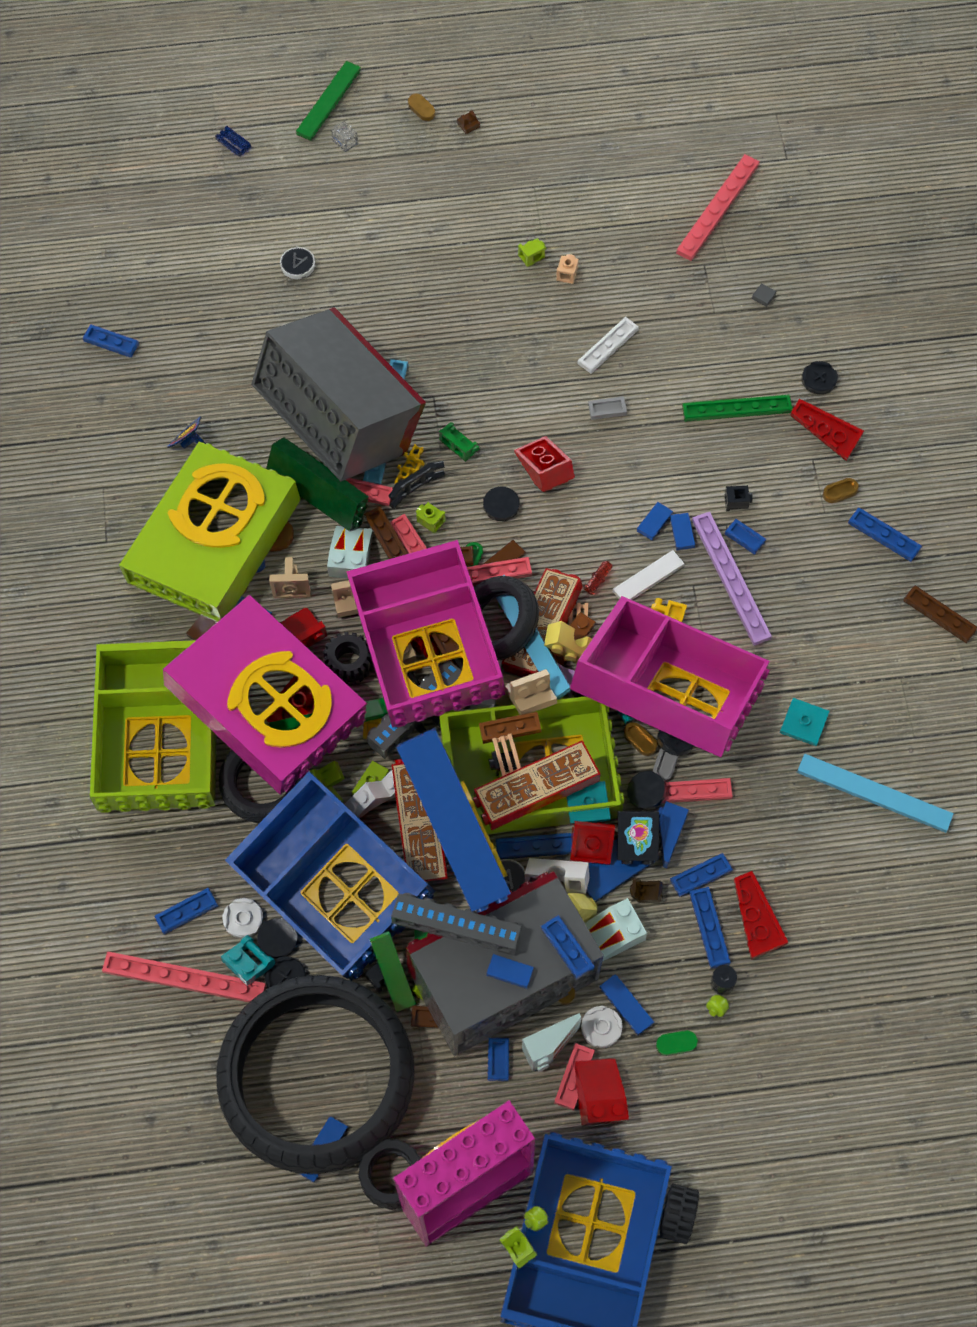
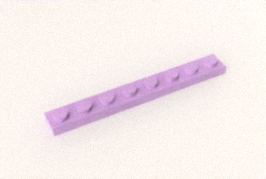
M710 511L693 517L692 522L753 646L771 640L772 636Z

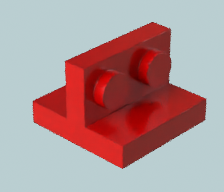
M575 821L571 831L570 861L610 864L615 825Z

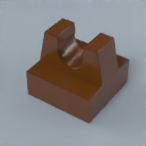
M473 110L457 118V124L465 134L480 127V122L477 120Z

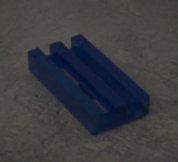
M228 126L224 127V131L221 130L219 135H215L216 140L241 157L251 148V143Z

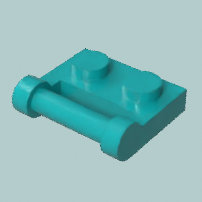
M249 935L244 936L240 943L221 956L222 962L247 986L275 965V960L271 956H267L253 942V938ZM248 948L262 964L258 966L244 951Z

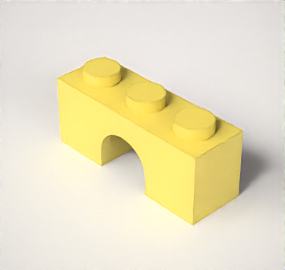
M559 621L548 625L544 646L551 649L552 652L562 655L566 660L577 664L592 638L584 637L574 640L575 628Z

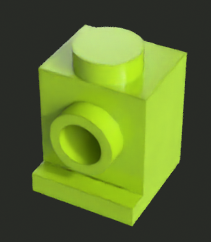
M538 238L528 241L525 245L519 244L518 256L529 267L545 258L546 246Z
M429 502L425 506L421 504L416 510L417 522L432 533H435L446 521L445 512L443 510L440 511Z

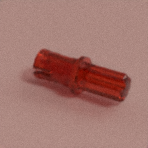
M603 561L597 571L592 573V577L584 586V590L588 594L594 595L600 584L605 582V577L613 565L609 561Z

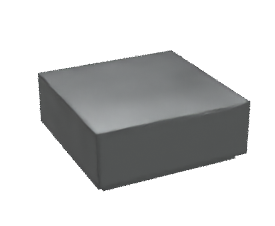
M761 283L752 295V299L767 307L776 295V291Z

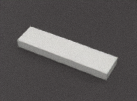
M625 317L578 360V364L592 374L639 330V327Z
M672 550L613 588V593L618 599L624 596L633 600L684 567V562Z

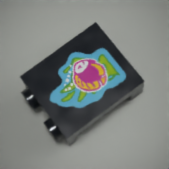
M617 811V860H621V864H633V861H641V864L652 865L654 861H658L659 812Z

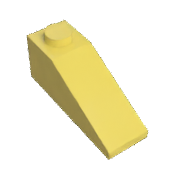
M568 894L584 923L597 915L596 908L598 907L592 898H588L586 894Z

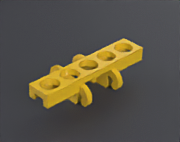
M414 444L409 455L406 452L404 453V457L407 460L402 468L401 465L397 466L400 472L394 481L395 484L399 479L407 478L411 473L418 471L421 466L425 465L424 461L419 459L424 451V447L420 448ZM414 450H419L418 454H414Z

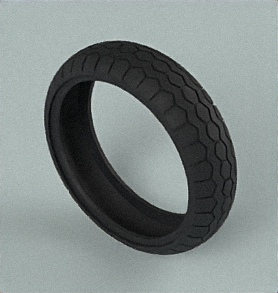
M326 975L297 977L278 983L260 993L241 1010L232 1022L222 1042L216 1069L218 1099L223 1115L232 1132L259 1159L274 1167L294 1173L324 1174L336 1172L361 1162L363 1155L375 1148L384 1139H390L399 1127L406 1114L413 1092L414 1057L408 1035L400 1019L377 994L358 983L340 977ZM331 1005L359 1015L378 1032L390 1056L388 1086L375 1113L352 1134L337 1141L320 1145L291 1143L263 1129L250 1115L243 1094L245 1061L250 1048L259 1034L281 1015L300 1007Z

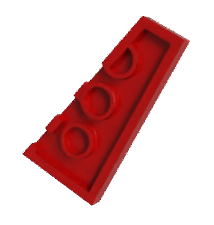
M801 399L798 400L790 414L792 418L845 461L848 460L864 433V430Z
M753 871L735 877L733 881L751 960L787 945L788 940Z

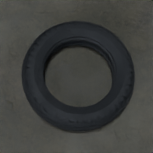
M495 576L482 581L474 587L481 612L492 599L501 595L514 596L518 602L519 614L514 627L505 637L492 642L497 660H504L521 651L534 635L539 620L538 602L529 586L517 578Z
M231 750L223 761L219 773L221 796L227 807L234 814L244 820L260 823L289 792H286L279 799L265 804L254 803L244 798L237 789V777L246 762Z

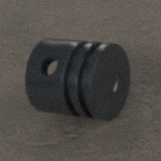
M729 965L718 966L711 978V988L719 995L731 993L737 982V973Z

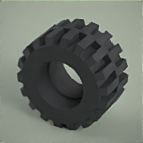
M344 632L345 635L339 633L336 635L337 638L332 637L330 643L326 644V650L323 653L324 662L347 685L348 682H352L353 685L356 684L357 680L363 681V676L367 677L369 675V671L372 670L373 661L367 641H364L363 636L357 637V633L352 632V635H349V632ZM345 653H354L359 656L351 664H343L338 661L339 657Z
M677 1184L670 1186L660 1227L661 1238L687 1245L692 1235L700 1196L698 1190Z

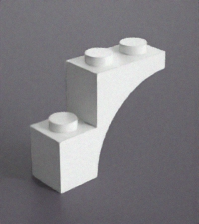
M392 770L381 781L366 782L345 803L359 819L378 805L396 797Z

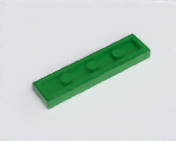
M389 931L369 939L396 1012L415 1005L416 1003Z

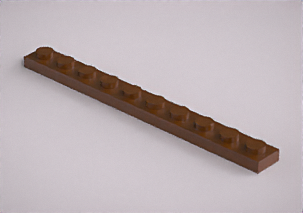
M381 506L364 513L368 524L388 559L408 554ZM437 632L431 633L442 655L459 649L457 643L447 635Z

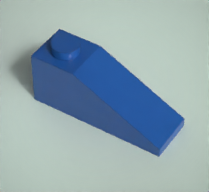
M667 801L665 806H660L658 811L663 868L666 869L689 809Z

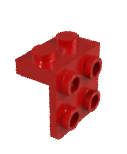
M303 608L280 622L307 648L327 637L326 626L322 621L318 622L309 608Z

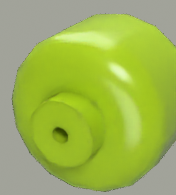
M713 995L707 1002L706 1007L711 1016L723 1017L729 1008V1003L725 997Z
M534 1206L524 1215L526 1227L533 1231H539L548 1223V1216L545 1210L539 1206Z

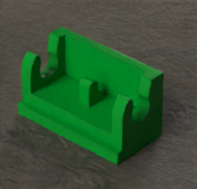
M452 422L439 431V440L465 462L479 450L478 443L476 441L472 442L456 429Z

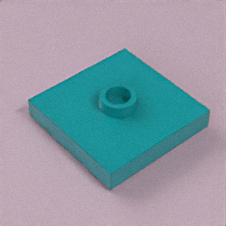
M792 698L780 733L817 746L829 710Z
M605 781L597 782L566 796L568 807L608 802ZM609 808L569 812L570 825H574L575 821L591 823L610 821Z

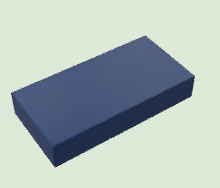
M657 502L638 526L637 532L653 540L668 521L670 515L673 514V511Z
M689 513L670 515L676 551L695 548Z
M737 519L725 531L727 537L754 555L766 542V538Z
M493 954L486 976L527 989L534 967Z
M488 1038V1081H509V1038Z

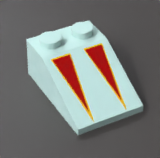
M342 526L335 527L327 564L329 577L348 578L346 571L368 565L372 529L354 528L349 532Z
M628 898L610 906L585 922L604 955L603 961L646 940L647 932Z
M580 1013L522 1039V1050L532 1071L538 1070L540 1072L550 1066L549 1064L553 1062L580 1028Z

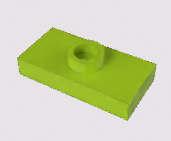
M371 761L353 789L352 795L366 782L381 781L389 773V769Z

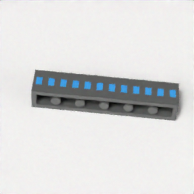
M445 661L438 665L444 685L446 686L453 684L461 674V670L451 661ZM434 674L426 675L418 687L426 690H435L437 683ZM386 714L382 718L381 723L368 732V745L385 759L423 721H413L405 726L392 728L389 715Z
M398 893L391 916L392 923L510 955H515L521 933V925H518L516 921L499 920L496 916L490 914L480 915L476 911L472 912L471 909H457L456 906L448 903L444 905L438 904L430 898L419 899L411 893Z

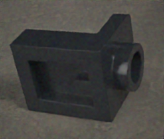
M496 751L491 752V759H488L491 771L495 770L496 776H499L500 766ZM508 751L513 770H517L513 753ZM500 753L505 772H509L505 754Z

